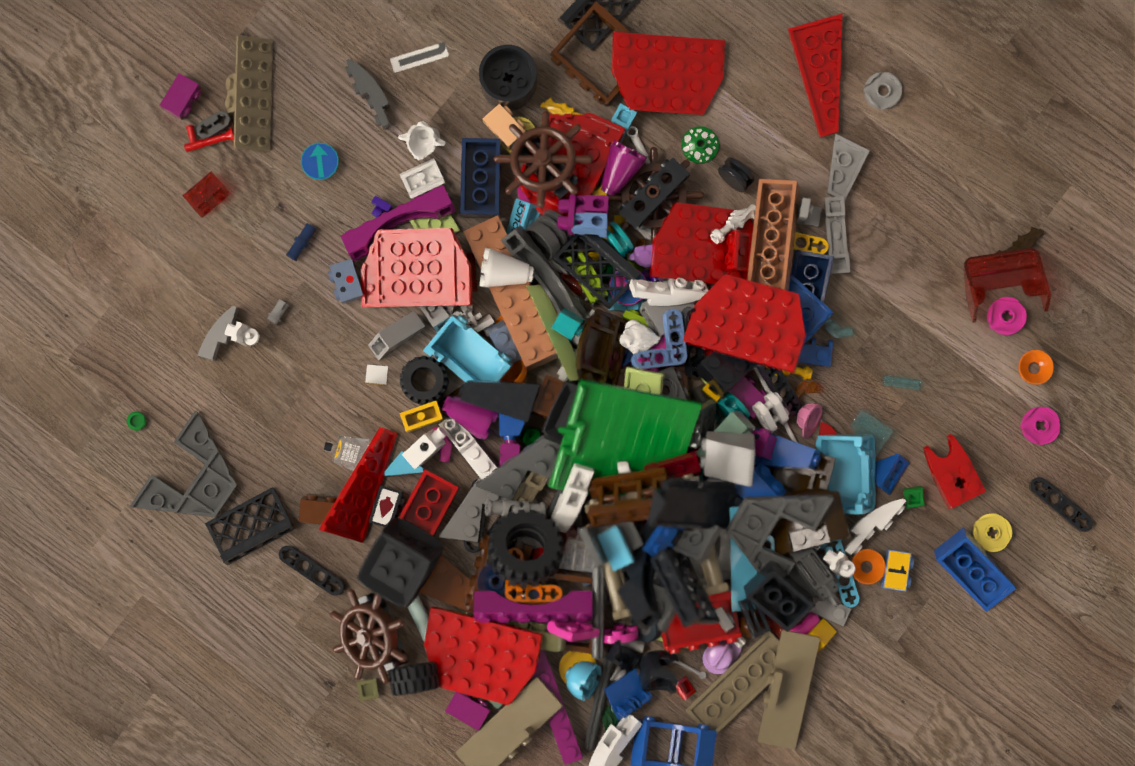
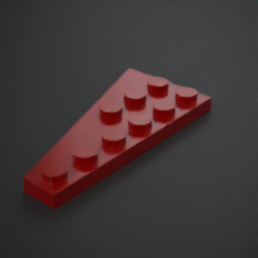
M843 13L787 30L819 138L836 134L839 129Z
M381 427L378 429L318 530L364 543L370 524L369 519L398 433Z

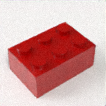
M424 470L399 518L435 536L460 488Z

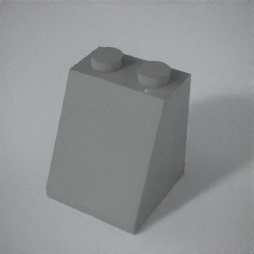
M707 431L706 438H702V450H705V456H701L700 465L701 468H704V475L752 486L755 453L754 434Z

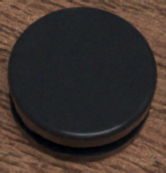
M729 157L725 160V165H721L718 168V173L730 187L743 193L754 182V176L743 163Z

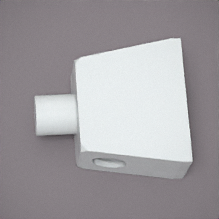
M439 427L436 430L432 429L425 433L402 454L403 457L414 469L423 465L446 444L443 440L447 436L446 430Z

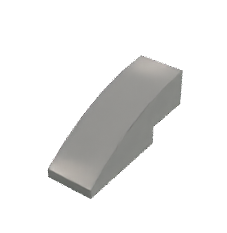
M232 306L214 323L200 347L199 357L212 361L216 360L220 344L228 345L231 336L225 335L228 323L235 324L239 308Z

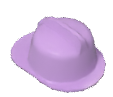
M726 640L719 641L718 646L707 647L703 654L705 668L711 673L723 674L736 661L742 647L738 648L734 643L727 644Z

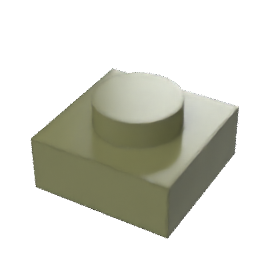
M376 678L357 682L360 701L380 698Z

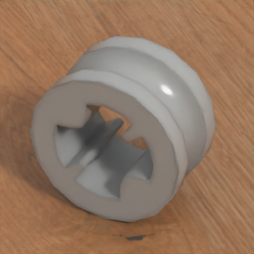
M618 666L610 680L617 681L625 675L627 670H622Z

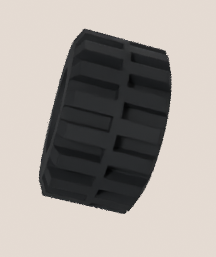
M414 357L413 360L407 362L406 366H403L399 377L400 386L405 396L419 405L428 404L433 401L438 402L448 389L449 379L447 371L441 362H438L433 357ZM423 369L430 370L436 379L434 387L426 392L417 390L413 385L414 375Z
M434 662L407 665L388 671L391 693L394 696L430 691L440 686L437 666Z

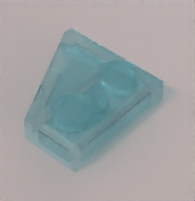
M862 409L851 423L855 434L874 435L875 457L894 431Z

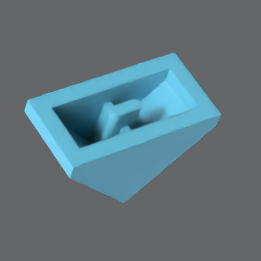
M401 451L384 473L388 477L423 473L424 469L421 466L414 469L403 457L402 454L404 452Z

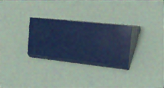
M796 250L791 274L823 303H825L834 256Z

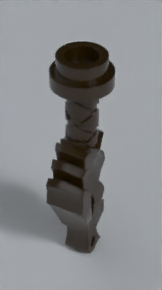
M1031 227L1029 233L1018 235V240L1012 242L1011 247L1004 251H996V254L993 255L995 261L999 265L1004 264L1012 254L1028 252L1033 248L1038 237L1044 235V231Z

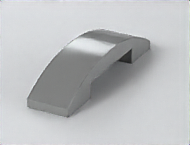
M844 196L824 198L826 238L829 245L828 255L834 256L831 274L850 273Z

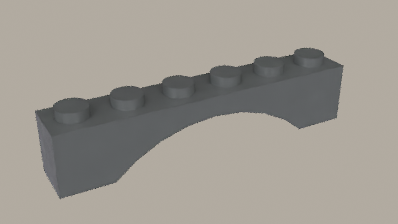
M521 225L501 240L514 258L534 267L533 276L550 298L558 315L566 308L584 319L582 325L588 321L590 315Z

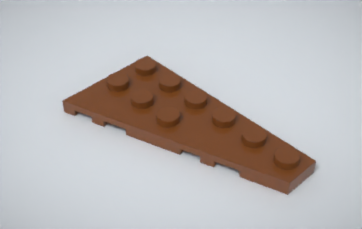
M441 555L431 575L419 592L467 612L474 613L473 611H468L466 605H464L465 597L471 591L469 586L470 579Z

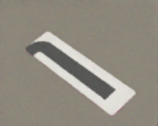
M443 42L391 58L390 60L396 73L448 57L449 55Z

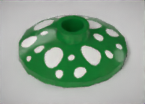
M697 126L689 129L684 134L681 149L689 161L696 164H704L716 156L719 150V141L711 129ZM703 141L704 146L699 147L697 142Z

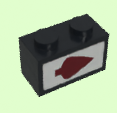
M380 485L369 522L384 527L392 518H399V515H397L399 507L403 508L406 498L403 497V492Z

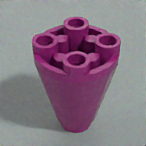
M614 140L610 146L601 190L615 197L616 193H619L641 169L647 157L640 154L637 150L631 147L628 148Z
M448 396L442 408L448 416L478 439L487 438L490 432L488 428L491 422L494 423L498 416L497 412L461 401V397Z

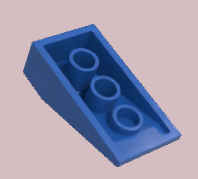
M964 527L934 550L936 560L986 612L1016 589V586Z

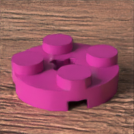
M1002 297L994 301L987 312V321L990 329L1005 336L1018 332L1025 325L1027 318L1025 308L1013 297ZM1005 311L1012 315V318L1008 319V321H1004V318H1002V314H1005Z
M1035 407L1024 414L1020 428L1022 434L1029 442L1043 445L1051 443L1057 438L1060 432V420L1052 409ZM1037 421L1045 423L1044 430H1037Z
M624 623L614 624V628L604 627V643L614 644L615 641L625 643L637 640L639 634L638 626L630 625L625 627Z

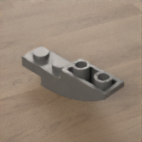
M351 59L346 60L348 66L345 69L349 78L352 76L355 83L352 86L356 95L360 94L362 99L369 96L367 102L370 109L374 108L377 113L374 116L377 125H382L383 130L390 128L384 110L390 108V105L382 89L365 69Z

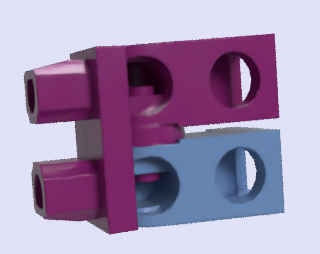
M570 195L569 199H560L559 212H568V216H558V229L568 230L570 235H574V233L579 235L595 234L599 235V237L607 238L609 196Z

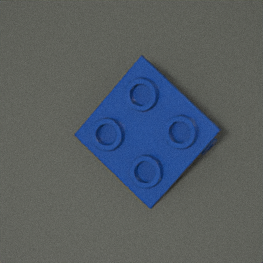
M636 668L604 689L618 720L623 717L626 718L631 712L637 711V708L640 709L641 705L646 702L649 703L652 698L649 691L642 690L640 676Z

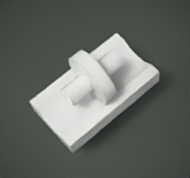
M468 312L469 319H467V324L476 332L483 329L488 337L489 334L486 328L495 323L490 314L482 318L480 312L474 316L471 312Z
M237 322L236 325L228 323L225 335L231 336L232 341L246 347L255 345L260 338L256 329Z
M829 550L823 558L837 576L851 577L855 573V565L842 552H839L837 555Z

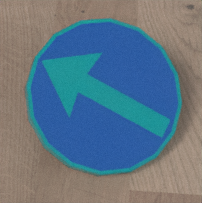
M317 142L311 144L304 150L301 156L303 171L314 180L328 179L338 168L339 158L337 152L326 143Z

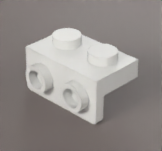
M434 158L399 174L410 198L424 195L425 192L435 187H440L445 183Z

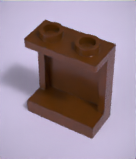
M546 375L532 409V414L547 419L563 387L564 381Z

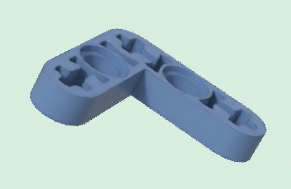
M670 309L663 314L666 348L635 353L631 358L634 368L648 369L675 366L686 361L687 350L686 342H683V319L679 310ZM669 316H676V319L673 321L669 320ZM671 326H678V328L670 329ZM672 332H677L679 334V340L677 342H673L671 340L670 336ZM680 345L679 348L672 349V346ZM657 353H661L664 357L661 364L655 361ZM674 354H680L681 358H674ZM641 355V358L649 357L650 361L643 362L641 365V362H638L637 359Z

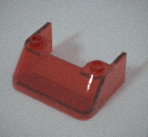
M1026 248L974 256L965 260L963 268L965 293L972 323L977 320L978 308L985 300L986 290L1021 285L1026 295L1031 297L1040 296L1044 312L1049 310L1051 291L1040 253L1036 249Z

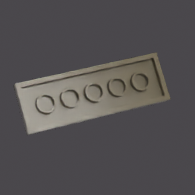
M770 631L761 636L694 700L685 711L697 724L710 725L709 729L716 730L718 733L769 685L767 684L769 673L773 672L779 640Z

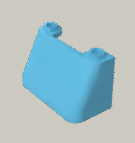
M460 314L458 316L452 315L423 350L430 357L432 355L436 358L439 357L437 361L443 362L464 382L468 380L501 381L513 365L509 355L504 352L501 354L467 324L468 320Z
M819 435L816 440V449L821 452L820 454L836 458L828 490L840 493L844 513L865 514L873 511L876 504L874 435Z

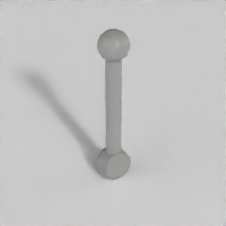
M680 660L672 662L697 674L700 679L706 678L705 672H700Z

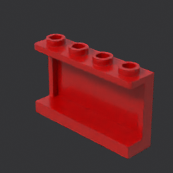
M731 591L708 596L713 607H716V609L722 607L726 614L729 613L732 616L734 627L731 631L725 633L719 623L692 624L690 627H683L676 613L666 632L661 634L664 651L674 654L681 652V648L686 647L690 651L700 649V645L703 644L713 647L718 646L719 641L726 640L727 644L738 642V638L742 637V633H740L737 612H732Z

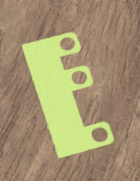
M541 285L526 286L569 381L579 380L576 370V355L569 339L551 328L558 317V313H556L550 298Z

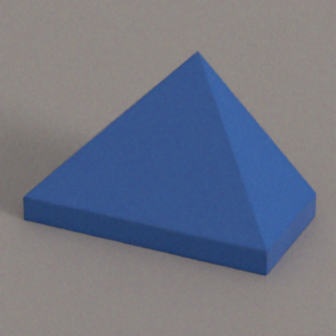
M899 454L875 462L877 486L890 495L909 462Z

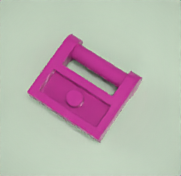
M554 620L547 624L550 633L571 642L599 637L600 629L593 627L588 622L568 621L563 623Z

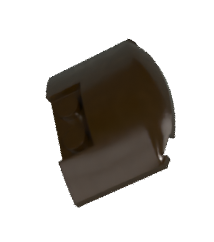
M601 309L594 311L581 332L577 346L576 370L579 382L580 379L617 386L625 353V347L620 344V336L623 334L628 320Z
M820 454L819 465L815 466L814 470L768 469L787 491L783 496L811 488L828 490L836 458Z
M811 488L786 495H832L833 501L815 531L780 516L770 532V536L774 538L775 552L786 555L851 538L839 492L823 488Z

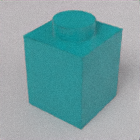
M564 308L551 328L572 340L575 335L578 337L584 328L582 326L584 319Z

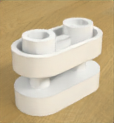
M769 392L764 396L765 404L758 401L752 406L762 427L771 431V434L777 430L775 424L777 421L783 425L789 420V412L782 405L781 402L783 400L776 392Z

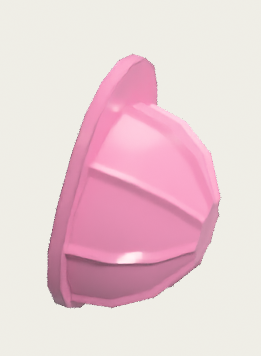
M806 404L797 413V423L802 429L803 438L808 439L815 432L823 412L820 404Z

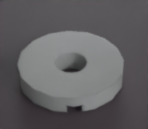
M877 72L870 76L865 83V99L875 109H890L901 98L902 85L899 79L892 73ZM885 86L888 89V94L880 95L878 88Z

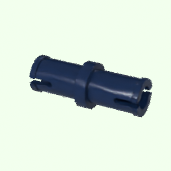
M306 223L299 236L295 237V242L288 253H286V256L297 261L303 249L308 247V242L317 229Z

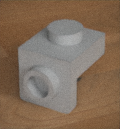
M714 607L720 619L719 624L724 632L731 631L734 627L732 616L729 613L726 614L722 607L718 609Z

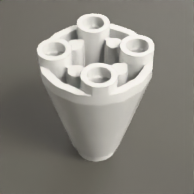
M485 248L483 259H486V261H482L481 273H484V275L480 277L479 286L496 287L525 284L532 281L534 267L497 250Z

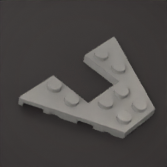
M475 482L439 535V538L478 542L482 504L485 505L487 499H491V501L509 499L478 488ZM517 537L516 542L533 546L532 549L542 547L537 540L531 537Z

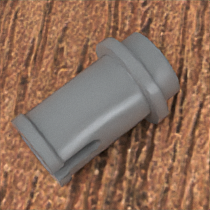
M279 299L271 313L267 314V319L277 325L278 322H281L280 319L289 305Z
M634 640L622 643L620 641L621 645L632 651L643 652L645 642Z

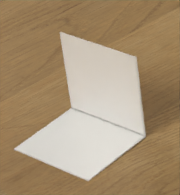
M367 365L366 382L364 383L386 386L388 366Z

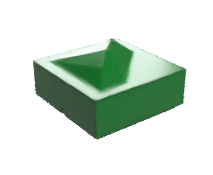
M922 486L903 488V497L906 500L904 506L906 509L925 506Z

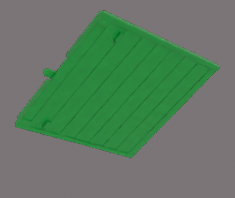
M580 379L567 426L558 428L559 433H563L564 436L549 481V488L564 490L574 464L593 468L594 473L591 479L619 474L617 465L619 462L627 461L631 473L644 471V467L653 462L658 463L659 461L686 454L702 404ZM588 485V488H587V491H588L587 495H590V492H589L590 486H589V485ZM614 492L605 493V496L612 495Z

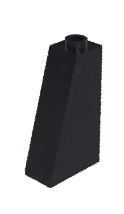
M468 380L466 384L462 383L459 395H462L461 401L528 422L541 384L537 382Z

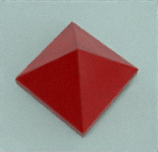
M686 676L678 680V685L675 686L676 693L683 700H686L696 692Z

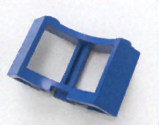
M644 716V719H637L642 723V726L634 735L631 766H691L679 764L683 731L698 733L694 766H713L717 731L709 729L710 725L698 724V727L661 722L656 721V717ZM650 726L672 729L668 762L646 759Z

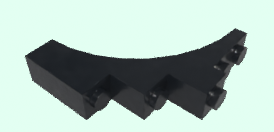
M639 521L635 526L644 545L632 552L635 562L624 566L631 578L617 592L635 624L648 630L661 618L654 597L653 577L655 568L650 560L652 556L645 552L643 548L657 527H651L648 521L646 523Z

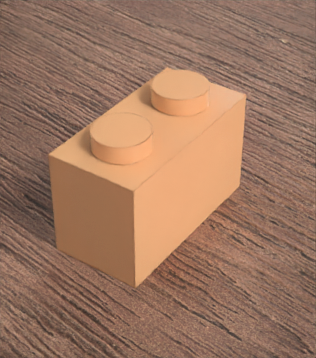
M498 104L483 118V123L510 150V145L517 137L509 130V126L515 124L523 133L526 127L519 119L517 121L511 116L513 113L507 106L502 107Z

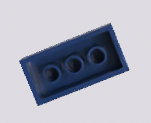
M462 138L461 217L493 218L497 215L499 216L500 163H496L494 157L501 155L500 139Z

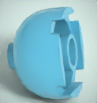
M581 661L572 668L570 667L565 675L569 692L579 700L585 701V698L589 699L598 686L599 681L596 678L597 674L601 676V667L589 661Z

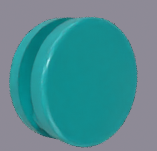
M615 221L610 222L609 226L613 234L607 229V238L605 240L610 247L624 257L626 256L625 254L634 250V246L622 228Z
M727 392L722 399L717 401L716 408L725 419L732 411H741L747 419L750 417L747 408L730 392Z

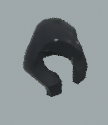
M655 650L641 657L639 675L642 690H664L670 692V695L677 691L675 686L678 685L675 674L662 667L668 666L674 661H679L675 653L670 654L664 650Z

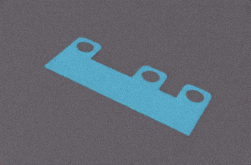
M739 507L730 508V522ZM768 536L766 540L771 543V550L775 551L774 538ZM730 537L732 612L741 611L738 601L747 598L743 586L757 574V571ZM752 603L753 608L757 609L755 604Z

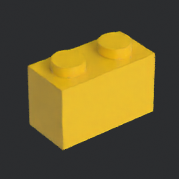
M437 401L400 413L407 433L443 421Z

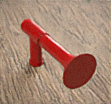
M187 125L186 129L190 143L184 144L186 152H190L222 141H234V126L231 125L230 130L223 134L197 140L194 125Z

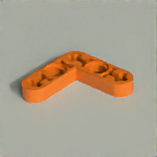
M511 548L508 550L512 556L516 554L517 557H520L517 559L523 560V553L520 549ZM505 581V597L507 600L515 603L541 605L562 598V590L556 585H538L536 587L527 585V588H521L520 584L512 586L509 585L510 581ZM522 590H526L525 599H522L523 595H517L516 599H512V595H509L512 594V591H516V594H523ZM535 590L539 593V597L533 600L529 598L528 593ZM542 591H545V599H542ZM551 591H555V594H557L555 599H551Z

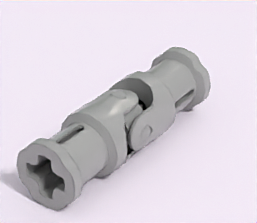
M487 499L485 502L486 516L501 515L502 517H507L508 513L514 511L516 514L518 510L522 509L525 512L535 510V514L538 515L540 513L545 514L544 502L538 504L514 500L491 501V499Z

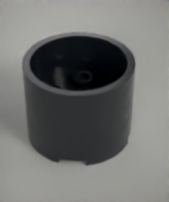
M500 45L491 49L483 57L479 67V80L484 97L491 105L496 107L500 104L502 107L507 106L510 110L519 109L529 103L537 87L536 66L530 54L515 45ZM508 76L512 80V82L508 83V81L505 80V77Z

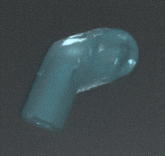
M835 320L827 321L826 330L834 338L853 336L852 327L841 328L836 324Z

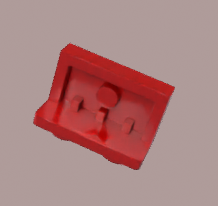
M740 230L729 232L727 236L728 253L725 257L727 270L748 272L753 233L740 232Z

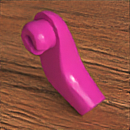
M446 436L443 439L446 444L440 449V461L442 462L450 461L453 447L451 440Z
M811 612L800 624L795 625L789 631L808 634L818 624L819 616Z

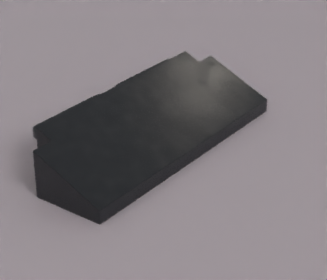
M672 477L668 481L663 480L661 489L654 488L648 524L651 527L710 529L718 526L721 529H727L730 523V508L739 507L743 499L738 495V490L735 488L736 483L710 479L701 482L699 479Z

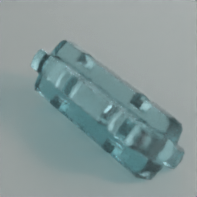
M890 375L883 377L884 386L893 385V387L920 389L921 381L918 379L910 380V378L897 376L893 378Z

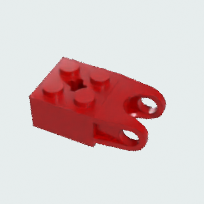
M950 433L946 436L949 446V453L946 457L940 458L935 455L929 446L923 447L931 477L948 509H952L986 492L968 455ZM956 478L962 481L961 488L955 486Z

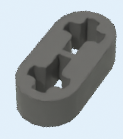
M224 111L213 114L198 124L197 134L202 139L216 136L230 126V116ZM220 116H222L223 118H225V117L227 118V119L224 120V121H225V124H224V125H222L221 123H218L217 125H214V124H216L217 122H219V117H220ZM213 125V127L208 130V135H206L205 133L201 134V132L203 131L202 127L205 126L206 128H209Z

